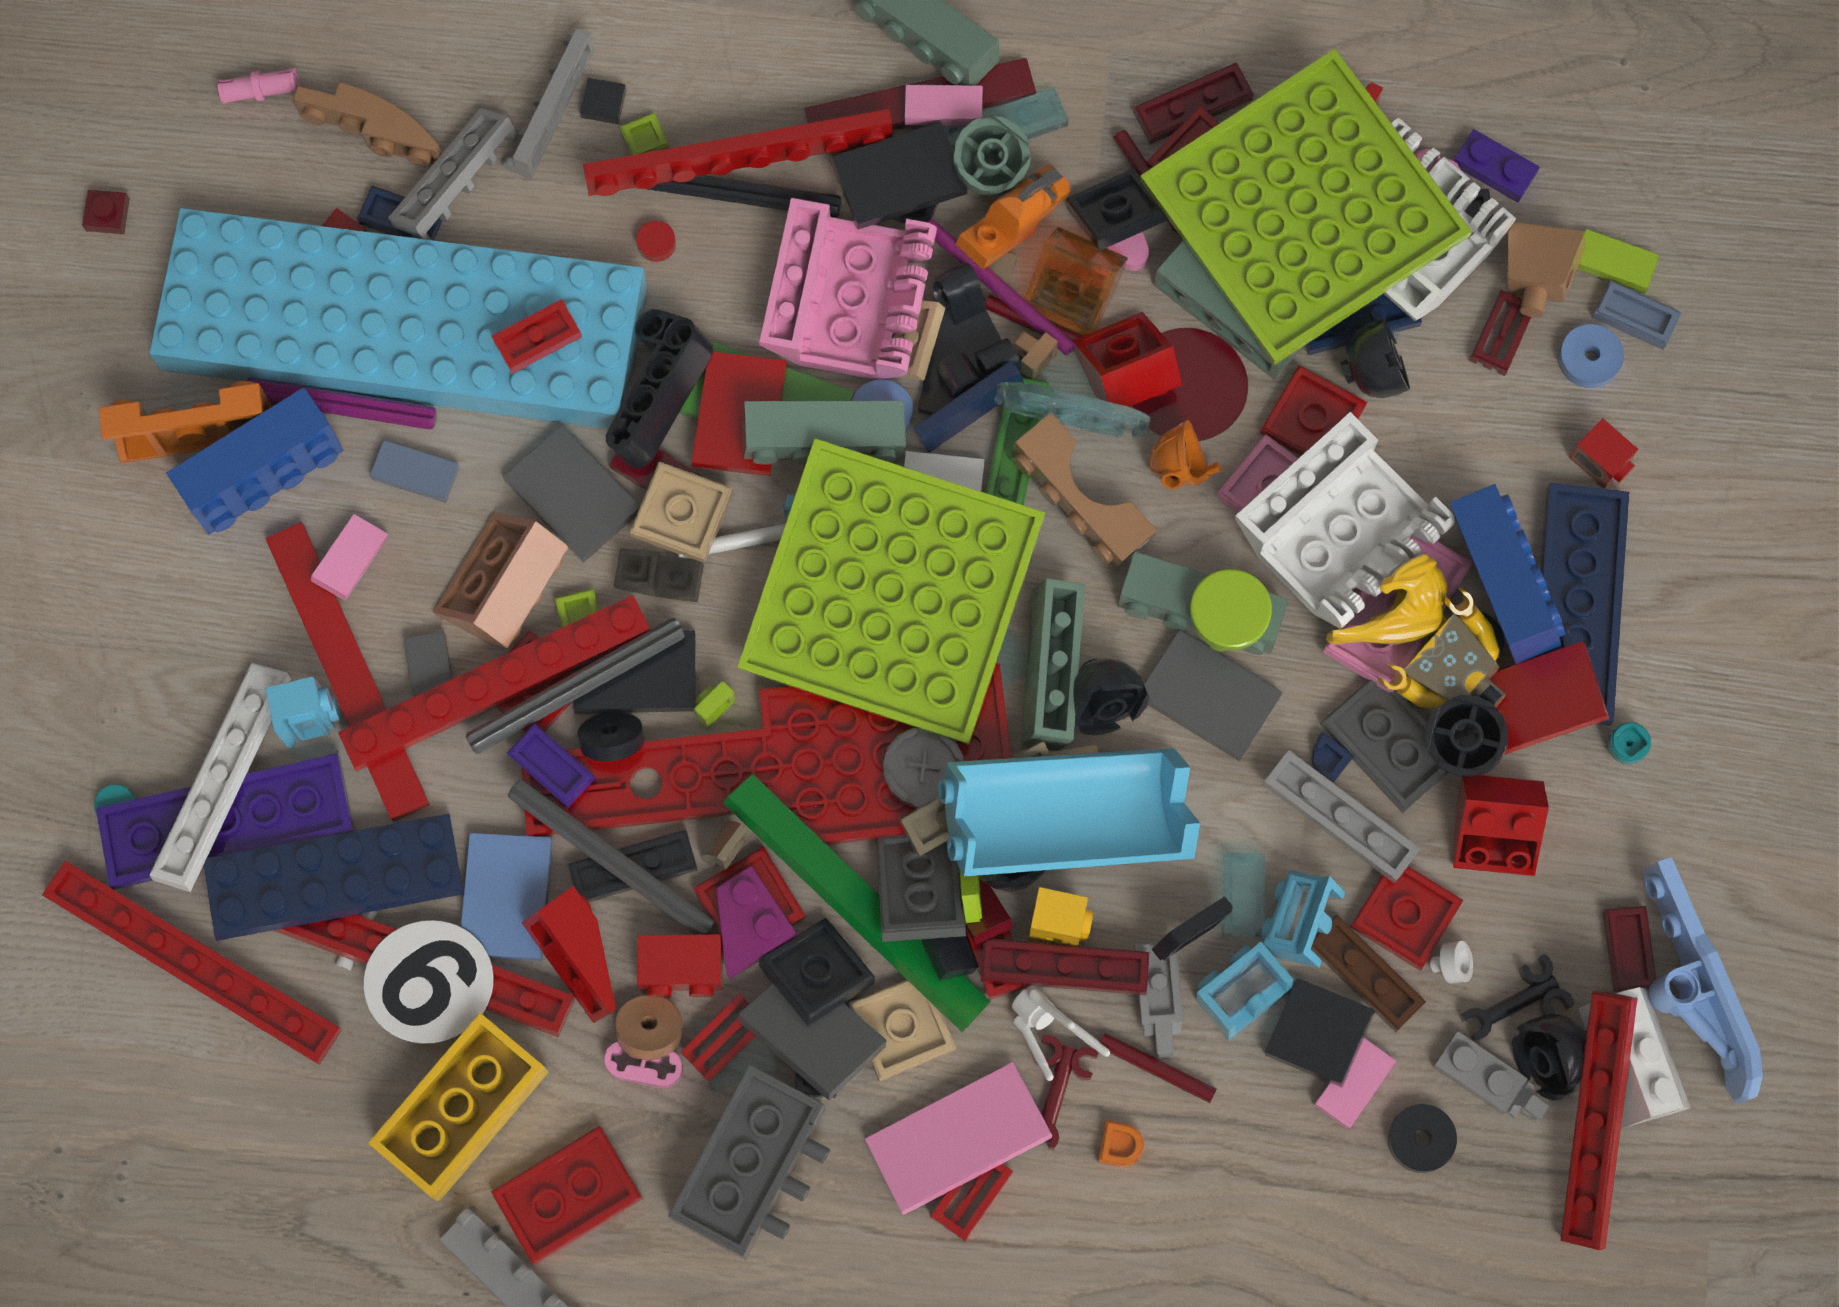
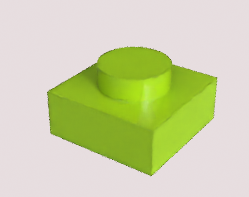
M723 681L716 688L712 685L707 687L695 701L697 706L694 708L697 720L709 729L736 702L734 691Z

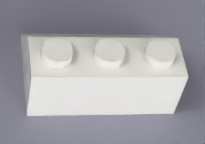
M1638 987L1615 993L1638 998L1621 1128L1690 1109V1104L1658 1017L1650 1001L1648 990ZM1591 1003L1578 1008L1586 1031Z

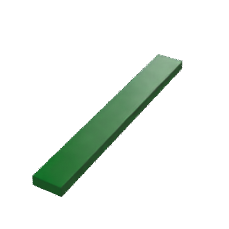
M753 774L726 798L723 804L961 1032L991 1002L965 976L939 980L921 939L882 942L879 894Z

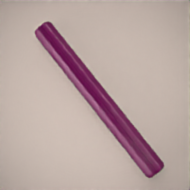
M251 377L246 379V381L253 382L254 384L259 383L272 405L278 404L305 387L319 410L323 413L429 430L434 428L437 419V412L433 406Z

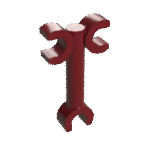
M1043 1035L1041 1043L1052 1046L1055 1052L1053 1057L1046 1059L1049 1068L1055 1066L1053 1073L1054 1078L1050 1083L1041 1113L1052 1134L1049 1149L1054 1150L1059 1141V1132L1055 1125L1071 1071L1081 1080H1091L1093 1073L1081 1069L1079 1060L1082 1057L1097 1059L1099 1052L1090 1047H1082L1077 1050L1070 1046L1061 1045L1060 1041L1054 1036Z

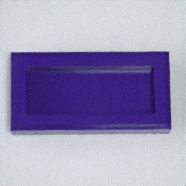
M535 723L507 752V755L567 809L595 780L592 773Z

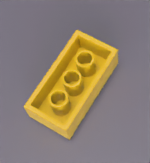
M479 1013L368 1144L427 1195L440 1202L546 1077L549 1071L483 1014Z

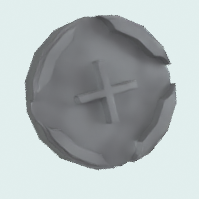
M912 728L899 734L888 746L883 762L884 780L891 794L900 802L918 808L939 797L938 784L940 779H945L946 762L963 761V755L953 739L921 728Z

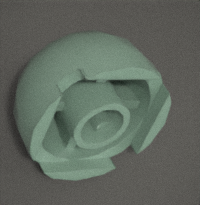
M994 116L993 118L973 120L962 129L953 147V166L957 177L967 189L978 195L997 196L1009 192L1023 180L1030 166L1031 156L1027 136L1017 124L1004 117Z

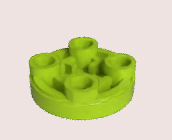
M1236 569L1219 570L1205 577L1196 587L1190 602V619L1193 628L1210 648L1220 652L1225 650H1241L1256 643L1267 630L1272 615V603L1265 586L1253 575Z

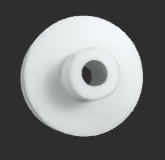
M1446 942L1441 947L1440 956H1433L1431 958L1430 965L1434 973L1442 972L1448 983L1470 981L1473 974V958L1466 942Z

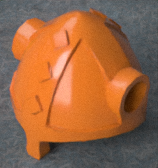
M1189 420L1180 423L1161 435L1155 445L1152 446L1151 456L1148 459L1152 474L1161 480L1163 486L1172 490L1178 489L1182 485L1196 486L1205 482L1211 475L1221 471V465L1218 462L1208 465Z

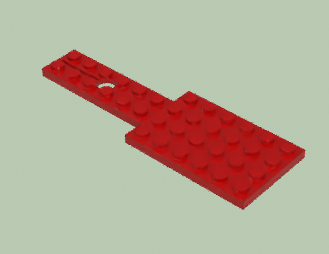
M1000 663L995 665L970 744L954 740L963 755V761L1008 759L1011 757ZM795 687L759 689L763 729L644 741L643 746L635 754L616 761L589 759L581 753L580 748L566 750L595 777V780L585 790L594 792L582 793L568 809L554 796H549L552 794L522 768L521 772L524 782L543 796H548L546 797L591 831L735 815L723 802L753 774L825 844L876 840L878 837L906 835L898 818L917 809L903 804L891 794L884 780L883 769L888 746L899 734L916 727ZM642 769H652L662 778L661 790L652 798H639L631 790V779ZM525 810L527 836L537 837L557 834Z

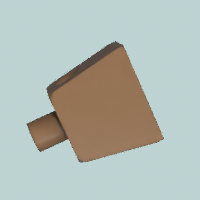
M1514 222L1509 228L1508 288L1510 294L1522 297L1520 312L1523 315L1541 317L1544 313L1546 300L1556 302L1565 300L1584 253V230Z

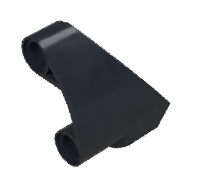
M968 262L935 276L933 301L943 305L945 311L918 404V411L929 415L944 407L1007 362L1012 361L1018 370L1022 369L1019 356L1008 338L1001 339L986 310L978 277Z

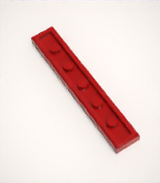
M1595 990L1592 991L1560 1241L1600 1251L1606 1249L1638 998Z

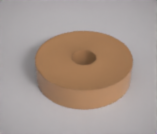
M647 995L635 997L626 1002L617 1013L615 1022L616 1040L619 1046L632 1057L642 1060H655L665 1057L673 1052L680 1043L682 1036L681 1014L672 1002L663 997H647ZM646 1025H651V1026H654L655 1028H654V1029H651V1030H647V1029H644L643 1027L646 1026Z

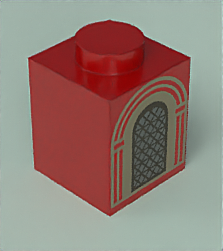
M1602 418L1576 445L1569 458L1605 489L1613 479L1621 483L1635 468L1631 460L1639 449Z

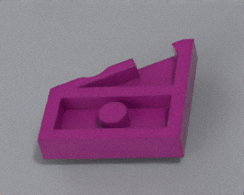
M752 866L717 888L726 974L730 980L759 962L761 957L797 936Z

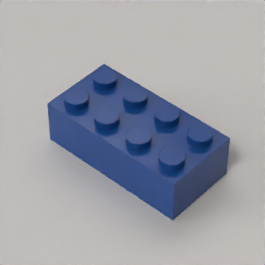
M305 387L166 472L192 514L207 534L210 535L213 532H222L230 528L235 523L236 518L248 510L255 511L262 508L269 502L270 497L280 490H288L297 486L304 479V475L315 468L329 466L337 459L338 454L344 450L329 423Z
M1493 484L1449 502L1515 664L1562 649L1559 637L1566 635L1561 617L1553 600L1545 603V601L1551 599L1547 585L1538 564L1532 566L1536 564L1532 549L1524 530L1520 527L1509 495L1500 496L1496 484Z

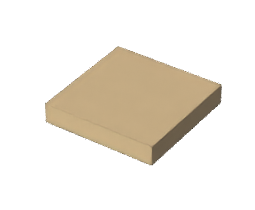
M659 462L630 530V536L705 563L734 490L732 487Z
M908 980L848 1003L852 1011L887 1040L886 1047L871 1060L879 1081L954 1052L957 1049L943 1014Z

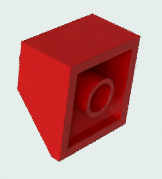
M1143 312L1072 340L1076 344L1074 349L1095 396L1110 414L1128 410L1137 403L1152 397L1162 396L1169 390L1182 385L1173 345ZM1089 344H1094L1092 350L1087 347Z

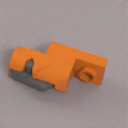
M1050 164L1041 167L1022 180L1012 190L997 199L990 206L985 218L959 235L956 245L984 270L1033 235L1039 221L1053 212L1068 197L1070 183L1065 176L1063 177L1059 174L1055 167Z

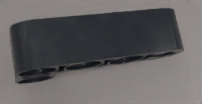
M659 309L646 311L636 322L635 333L652 351V354L606 433L608 447L632 468L644 467L654 458L713 353L711 340L693 321Z

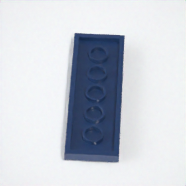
M1550 482L1546 494L1541 572L1551 599L1545 601V603L1553 600L1561 617L1566 635L1559 637L1562 648L1582 641L1585 643L1609 716L1608 720L1596 724L1611 725L1614 722L1629 492Z
M450 813L207 858L204 863L213 932L216 941L464 894Z

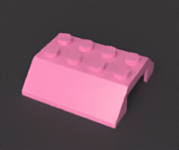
M791 198L759 345L802 367L873 380L905 376L910 362L908 354H911L913 344L903 338H893V335L910 333L917 328L918 321L916 318L920 314L925 290L923 281L926 282L928 272L921 266H910L908 264L931 258L933 251L931 246L934 245L937 232L936 226L927 222L906 219V231L876 225L857 230L854 221L830 217V205Z

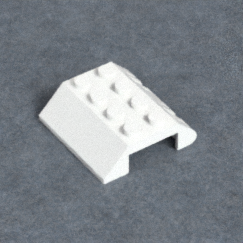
M1397 118L1391 124L1405 141L1412 128L1403 120ZM1414 132L1405 141L1412 152L1419 147L1422 137ZM1435 148L1427 151L1422 156L1420 162L1472 232L1470 237L1383 293L1414 321L1437 308L1492 252L1516 220V217L1502 207L1486 225L1485 223L1499 205L1493 198L1486 201L1480 207L1479 212L1474 218L1470 217L1465 210L1477 197L1481 187L1474 182L1456 199L1470 178L1446 157H1443L1435 164L1440 157V152Z
M1351 412L1235 516V520L1258 559L1315 616L1340 629L1354 617L1353 611L1359 613L1365 607L1361 597L1352 591L1355 587L1376 597L1382 592L1380 584L1385 577L1391 576L1402 564L1422 554L1419 545L1413 539H1410L1412 535L1425 542H1429V544H1434L1440 538L1439 534H1445L1457 522L1452 512L1437 497H1434L1428 505L1374 451L1378 439Z

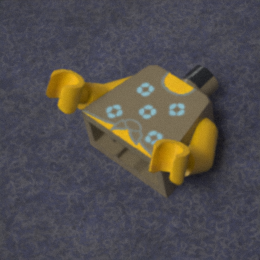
M1458 587L1464 595V600L1461 604L1453 605L1447 597L1445 598L1446 605L1454 614L1404 670L1399 666L1387 663L1386 666L1394 670L1395 677L1389 683L1378 677L1380 685L1391 690H1397L1398 694L1420 708L1435 710L1439 705L1441 706L1444 702L1459 695L1479 696L1492 702L1495 707L1499 705L1506 693L1490 680L1500 668L1496 663L1500 650L1494 630L1477 606L1473 605L1472 596L1463 587Z

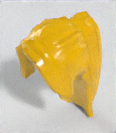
M1423 553L1402 564L1391 576L1385 577L1380 584V590L1385 594L1393 590L1398 591L1391 608L1386 612L1379 613L1375 617H1370V621L1362 625L1332 630L1326 636L1327 642L1334 645L1356 642L1399 645L1419 640L1438 632L1448 619L1444 615L1442 608L1447 597V583L1442 571L1436 566L1437 561Z

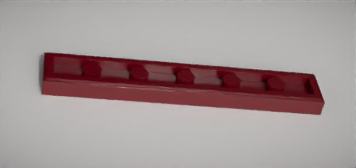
M1027 58L996 64L976 85L983 86L982 110L1036 98V89ZM943 76V77L934 78V79H930V80H925V81H921V82H916V83H912V84H908V85H954V84L950 83V82ZM906 85L804 108L807 124L889 109L892 119V130L912 126L905 125Z

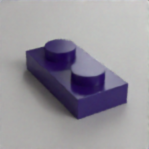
M1475 129L1472 130L1454 158V162L1458 164L1461 171L1519 203L1540 169V166Z

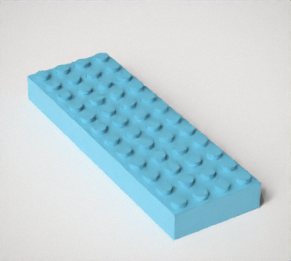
M180 208L149 355L162 371L246 381L247 378L251 377L408 403L608 429L630 392L638 344L635 326L637 320L643 314L647 280L644 268ZM562 299L578 326L582 337L511 374L491 336Z

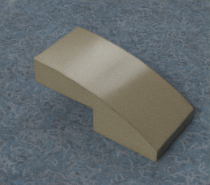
M727 821L702 854V860L714 868L720 865L726 870L750 837L748 828L741 823Z

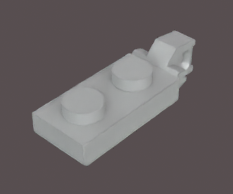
M1159 941L1134 943V951L1150 952L1147 994L1138 995L1140 1021L1144 1037L1154 1036L1156 1058L1173 1057V1035L1182 1034L1181 1024L1184 1022L1177 953L1164 961L1163 959L1160 961L1152 951V948Z
M1458 1031L1453 1035L1433 1066L1440 1073L1502 1115L1506 1113L1515 1118L1518 1112H1521L1534 1122L1541 1120L1549 1105L1531 1093L1535 1086L1527 1081L1528 1078Z

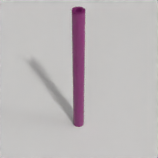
M934 219L927 222L937 228L936 243L960 264L968 262L978 279L1042 336L1046 332L1058 341L1057 349L1068 356L1074 350L1076 344L989 267L982 270L956 245L957 239Z

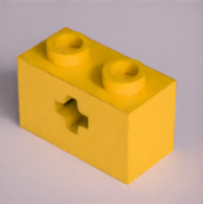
M1039 887L1028 942L1078 946L1079 941L1087 942L1094 911L1086 909L1088 897Z

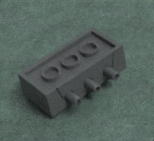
M749 1065L668 1217L677 1224L744 1260L748 1257L762 1229L780 1239H784L790 1229V1224L770 1213L782 1191L800 1201H804L807 1197L810 1186L791 1177L802 1153L822 1164L830 1153L828 1147L811 1139L825 1111L824 1104Z

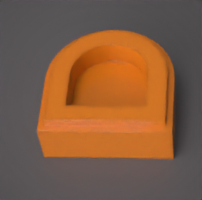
M1106 1120L1098 1163L1116 1167H1128L1136 1163L1144 1149V1141L1140 1132L1131 1125Z

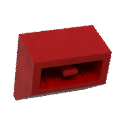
M1479 775L1474 778L1461 777L1455 813L1453 868L1535 876L1549 810L1544 781Z

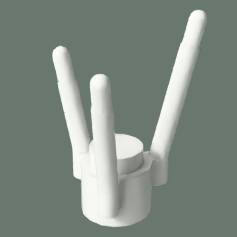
M1036 986L1026 988L1015 998L1012 1009L1018 1016L1013 1021V1024L1022 1032L1047 1081H1052L1054 1077L1030 1029L1031 1027L1041 1030L1047 1027L1055 1018L1105 1057L1110 1055L1109 1049L1057 1009Z

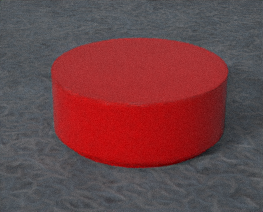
M651 221L644 224L637 233L638 250L645 259L652 262H661L668 259L674 253L676 248L675 234L668 224L662 221Z

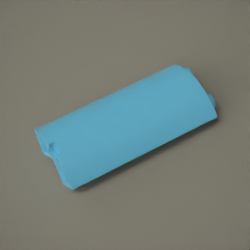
M1175 748L946 762L945 779H940L938 794L941 803L945 804L949 833L947 841L948 856L951 861L957 862L963 876L1195 859L1200 822L1185 804L1190 766Z

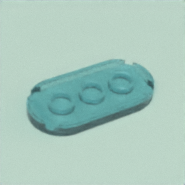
M1003 382L999 383L996 387L994 397L996 404H1002L1004 401L1003 407L1017 414L1042 420L1051 412L1062 425L1118 437V435L1123 436L1124 430L1132 431L1133 438L1143 437L1148 433L1150 417L1139 410L1030 383Z

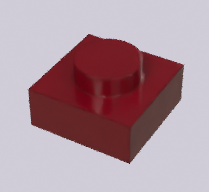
M88 190L82 222L85 231L124 234L130 201L127 193Z

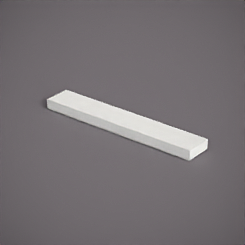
M251 662L150 873L153 881L191 892L272 721L265 688L290 682L291 678L287 672Z

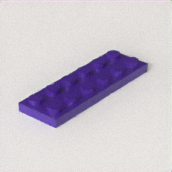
M336 753L246 774L207 858L354 831L340 756ZM191 787L96 808L110 888L114 890L153 881L150 873Z

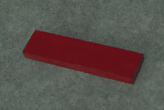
M988 939L983 943L980 982L1146 995L1150 952Z

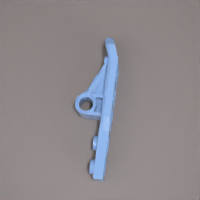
M1672 857L1658 861L1642 871L1644 887L1648 896L1655 901L1661 915V927L1665 935L1671 938L1679 956L1681 967L1653 981L1649 989L1650 1001L1660 1012L1671 1013L1673 1016L1681 1017L1703 1042H1707L1720 1055L1721 1065L1724 1068L1726 1090L1735 1103H1743L1757 1097L1763 1077L1760 1048L1719 954L1704 932ZM1669 983L1674 984L1679 990V999L1670 992Z

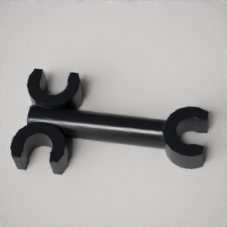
M1544 954L1538 958V962L1543 969L1541 975L1533 974L1527 964L1519 968L1520 976L1531 986L1485 1010L1471 1008L1463 1013L1460 1017L1462 1022L1467 1021L1469 1018H1477L1482 1024L1481 1030L1471 1036L1473 1041L1485 1038L1491 1031L1493 1024L1540 999V1011L1543 1015L1555 1014L1550 1005L1552 998L1561 1000L1566 1010L1574 1005L1571 994L1564 989H1560L1556 978L1552 975L1553 963L1547 955Z

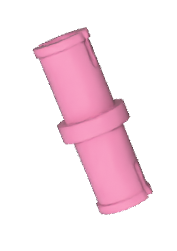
M295 68L263 74L260 70L251 71V76L218 80V92L223 104L253 98L257 102L267 99V96L290 92L296 93L299 86V79Z

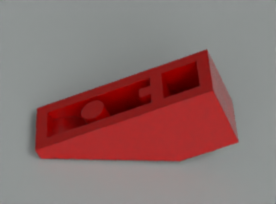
M572 886L521 923L590 1020L595 1023L616 1010L598 920L592 913L589 901Z

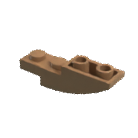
M339 82L335 95L300 86L297 87L293 101L300 116L309 123L323 125L325 122L337 125L343 131L351 134H360L362 132L368 148L373 153L382 157H392V155L404 157L411 163L422 167H427L429 164L433 165L441 155L437 142L416 120L394 104L373 93Z

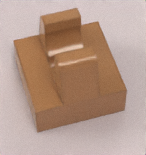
M1023 331L1013 342L1014 348L1021 360V376L1036 380L1056 356L1058 341L1046 332L1037 340Z

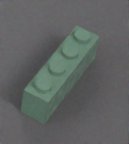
M854 0V9L863 20L874 22L884 30L885 34L896 43L901 42L906 45L921 62L925 64L931 63L954 85L976 86L999 62V40L943 0Z
M1184 240L1156 270L1154 280L1156 288L1230 344L1272 379L1275 380L1302 349H1298L1276 365H1273Z
M745 401L742 410L743 459H753V462L756 464H772L777 462V459H793L794 463L806 464L814 439L816 438L890 463L894 462L896 458L902 457L906 447L904 401Z
M1134 551L1118 607L1124 608L1126 614L1135 618L1147 619L1150 616L1163 620V624L1166 627L1179 631L1180 629L1185 631L1186 628L1195 630L1190 619V602L1198 584L1210 574ZM1269 593L1272 603V615L1267 630L1256 643L1242 650L1256 655H1262L1263 652L1271 654L1286 610L1288 598Z
M1046 578L1033 591L1021 735L1022 746L1030 747L1039 741H1044L1047 749L1060 751L1074 740L1075 707L1073 688L1074 680L1079 673L1085 584Z

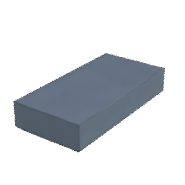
M1610 280L1592 318L1664 350L1682 312Z
M383 440L370 477L374 481L446 503L460 467L456 462Z

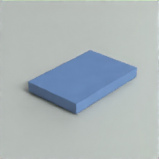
M470 833L461 928L478 939L489 958L542 961V951L521 922L547 904L553 844L551 837Z

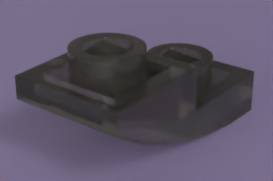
M620 548L614 587L648 596L698 602L704 564L694 559L664 557L659 551Z

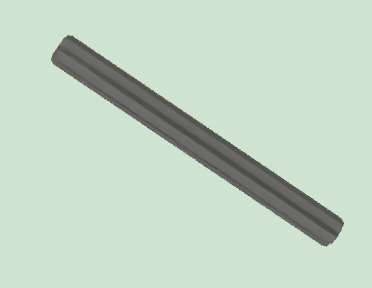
M675 618L665 621L466 734L467 742L473 752L480 754L684 638V631Z
M518 780L512 786L508 793V797L695 935H706L714 925L713 919L526 782Z

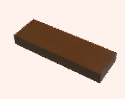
M1337 914L1332 918V927L1328 934L1318 932L1315 935L1311 950L1370 1008H1373L1375 1013L1395 1032L1426 1003Z

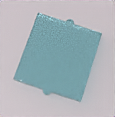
M740 1006L698 1045L700 1054L738 1018V1014L743 1010ZM718 1013L692 1021L691 1025L694 1035L696 1036ZM742 1025L704 1063L708 1070L748 1031L747 1028ZM755 1036L709 1081L711 1090L715 1091L740 1083L749 1065L766 1074L777 1071L771 1049Z

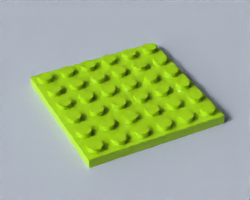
M1335 48L1140 175L1142 184L1163 210L1168 220L1273 365H1276L1470 237L1472 232Z
M815 438L737 668L969 745L1045 518V512Z

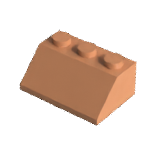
M494 512L433 613L487 643L508 648L510 643L520 634L522 624L530 610L540 601L542 591L550 577L560 568L563 560L562 557L569 546L537 521Z

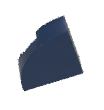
M1322 731L1315 742L1312 752L1313 768L1334 783L1351 762L1354 755Z

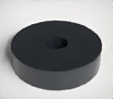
M607 712L595 715L584 721L577 732L581 753L587 758L596 761H616L627 758L639 751L644 744L643 727L640 719L625 712Z
M1428 1104L1413 1105L1401 1111L1392 1121L1388 1131V1146L1392 1156L1402 1167L1416 1173H1428L1444 1166L1452 1158L1457 1145V1133L1450 1117L1441 1109ZM1418 1131H1423L1429 1136L1427 1146H1421L1416 1142L1415 1135Z

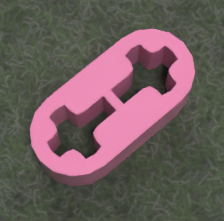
M618 1042L613 1043L605 1053L604 1063L608 1072L614 1078L622 1081L658 1088H670L675 1086L683 1076L684 1066L680 1057L674 1051L665 1057L655 1060H642L630 1056L634 1060L641 1061V1066L627 1065L625 1071H619L618 1064L613 1061L614 1056H621L623 1053V1049L619 1046ZM663 1058H670V1064L676 1070L674 1073H667L665 1079H659L658 1071L647 1068L648 1062L661 1064Z

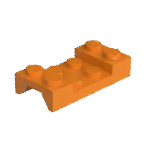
M250 381L235 382L229 388L219 389L220 404L218 405L212 402H201L194 404L192 409L186 410L157 409L152 412V415H148L139 402L127 399L112 402L110 406L99 408L101 438L103 440H115L121 464L199 452L273 406L260 384H254Z

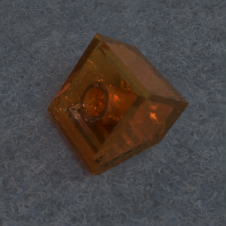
M1057 227L1044 243L1024 299L1052 323L1082 336L1094 332L1116 291L1128 257L1108 248L1099 251L1092 241Z

